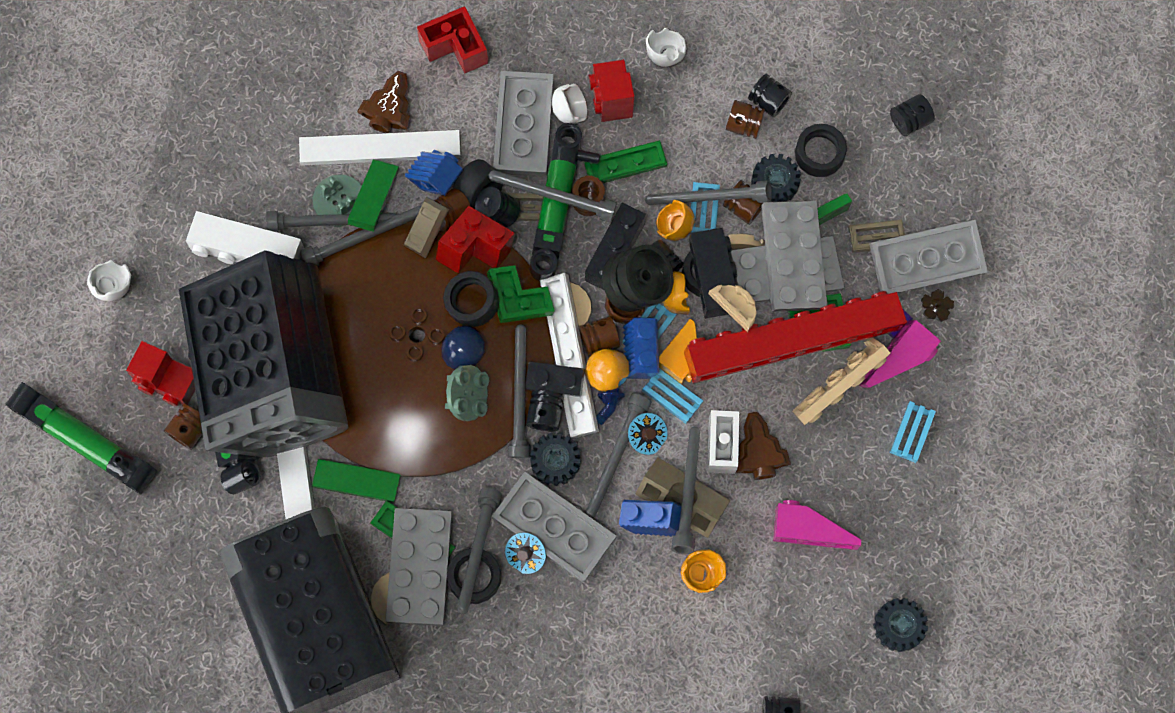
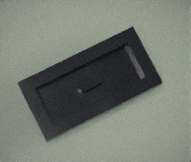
M529 362L525 389L529 391L543 390L560 395L581 397L585 369Z

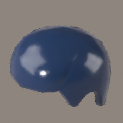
M458 326L450 331L442 342V358L447 366L454 370L463 365L475 366L480 362L485 353V341L480 332L474 328Z

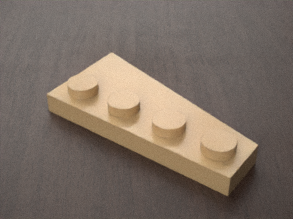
M874 338L866 339L864 344L867 347L863 351L858 353L854 351L847 358V366L844 369L834 370L827 377V385L824 388L822 386L817 387L792 412L804 425L808 422L813 423L822 415L823 409L829 404L834 405L843 398V393L851 386H858L865 379V374L871 369L875 370L881 367L886 362V357L891 353L885 345Z

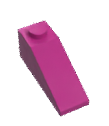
M917 320L907 321L905 326L887 346L891 354L886 357V362L881 367L875 370L871 369L865 374V379L859 386L870 388L925 361H930L938 351L936 347L941 341Z
M784 500L783 504L778 503L776 507L773 541L851 550H858L861 546V539L811 508L801 506L798 501Z

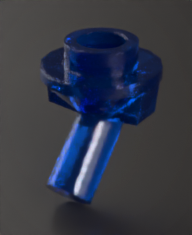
M619 388L597 394V397L605 404L603 409L596 415L597 422L600 425L607 421L616 410V406H619V402L625 397L624 393H619Z

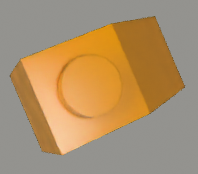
M692 319L688 320L659 356V368L682 385L685 381L689 383L692 381L684 356V351L689 342L697 339L695 322Z

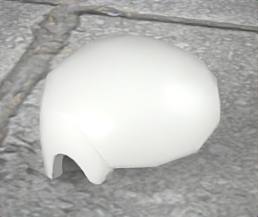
M664 28L658 33L652 30L646 38L647 55L654 64L668 67L681 62L685 57L687 50L686 42L678 32L671 31L668 28Z
M566 84L554 91L552 108L560 121L576 124L587 119L586 101L578 85Z
M110 260L104 264L96 265L89 271L87 285L96 298L107 302L121 299L128 292L132 275L126 264L121 266Z

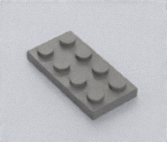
M501 71L493 167L499 172L547 176L553 74Z
M817 201L764 202L761 207L772 312L820 310V308L827 306Z
M976 219L869 244L880 292L887 291V294L899 293L988 272Z
M833 236L820 238L826 293L842 290L844 285ZM765 246L731 250L728 253L730 262H735L737 278H734L735 286L738 285L747 290L755 300V303L771 301Z
M526 472L522 474L492 515L493 520L514 535L525 532L539 538L544 545L546 557L582 583L587 580L616 539V535Z
M395 508L386 623L444 626L452 511Z

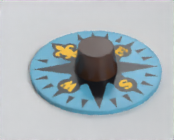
M652 413L638 415L633 419L628 429V438L631 446L637 452L646 455L656 453L666 441L668 435L664 421Z
M525 532L518 533L512 536L506 544L505 555L508 563L521 573L531 574L543 566L546 559V551L543 543L535 535Z

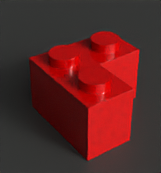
M465 6L417 26L419 42L429 62L454 52L464 74L488 64L487 48Z
M624 59L593 64V72L588 75L590 90L594 92L593 107L595 114H600L601 122L633 118L634 92L630 72H626Z
M468 206L439 240L436 261L458 274L473 256L493 268H498L511 252L515 233Z
M141 341L126 369L127 373L132 377L131 382L138 385L137 389L147 395L153 396L155 392L164 396L162 400L172 406L177 407L179 403L188 405L195 392L192 368L172 360L166 351Z

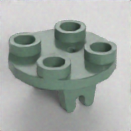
M343 174L332 175L322 180L315 188L312 197L313 208L316 214H350L362 185L353 177ZM333 225V226L339 228V227L346 226V225Z
M463 365L456 368L451 375H447V403H445V409H450L452 414L462 421H471L484 416L487 412L488 374L481 372L475 366Z

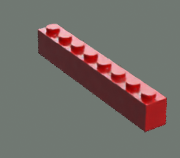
M881 291L873 294L870 299L862 300L860 297L851 299L843 306L836 307L835 304H830L820 308L819 312L810 314V311H803L795 314L794 318L784 320L783 317L770 320L768 325L758 327V324H753L748 332L742 328L741 332L732 334V331H724L717 334L716 338L706 340L705 337L694 339L689 342L684 351L692 382L695 384L900 331L907 323L897 292L887 294V291Z

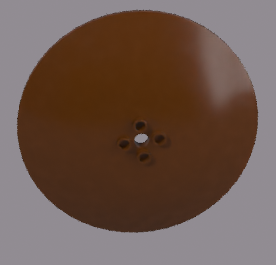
M414 219L323 258V262L319 263V275L348 422L347 430L322 441L338 454L365 468L396 473L402 477H429L444 475L473 466L494 455L513 440L516 326L524 325L526 327L525 386L529 362L554 365L555 356L547 317L500 323L498 313L496 312L493 318L484 325L472 327L480 332L485 341V353L475 367L481 372H486L489 377L486 414L475 420L462 421L457 419L450 409H445V403H447V375H451L454 369L447 366L443 360L441 346L450 331L463 325L456 322L446 310L443 296L446 286L458 273L436 261L438 242L447 231L438 232L426 258L403 246L413 226ZM358 228V229H356V230H354V231L348 233V234L345 235L344 237H347V236H349V235H351V234H354V233H356V232H358V231H361V230H363V229H362V228ZM511 247V252L499 267L515 265L522 290L540 288V281L535 280L531 276L529 264ZM473 256L459 273L474 271L488 277L487 272L493 267ZM478 284L469 285L458 294L456 299L457 308L464 314L476 313L486 303L487 293ZM415 330H421L425 333V338L423 341L415 343L410 340V334ZM526 389L525 426L528 416L529 405H531L530 399L532 398V391Z

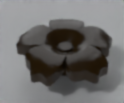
M937 289L931 292V297L925 294L921 299L922 307L927 308L923 313L927 319L931 318L934 320L937 316L941 322L947 320L950 314L949 310L954 308V301L949 297L944 298L943 290Z

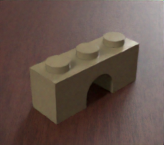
M657 457L645 474L635 494L645 501L665 502L673 500L682 504L685 473ZM697 480L695 481L691 528L708 538L730 500Z

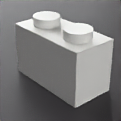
M711 410L708 424L707 473L735 474L738 468L739 412Z

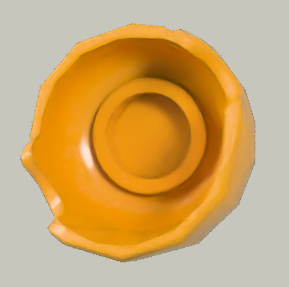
M673 200L671 204L666 205L658 213L656 220L657 233L670 241L685 239L695 224V216L692 209L684 202Z
M673 272L674 283L672 291L662 304L671 313L688 315L690 307L687 306L685 300L689 296L685 291V275L682 272Z
M603 349L596 351L587 361L585 376L591 387L602 392L613 390L619 387L618 384L623 378L628 377L629 362L625 355L617 350Z
M700 549L689 554L681 566V578L688 589L697 593L714 591L726 578V563L720 554L710 549ZM704 570H705V571H706V577H705V579L703 580Z

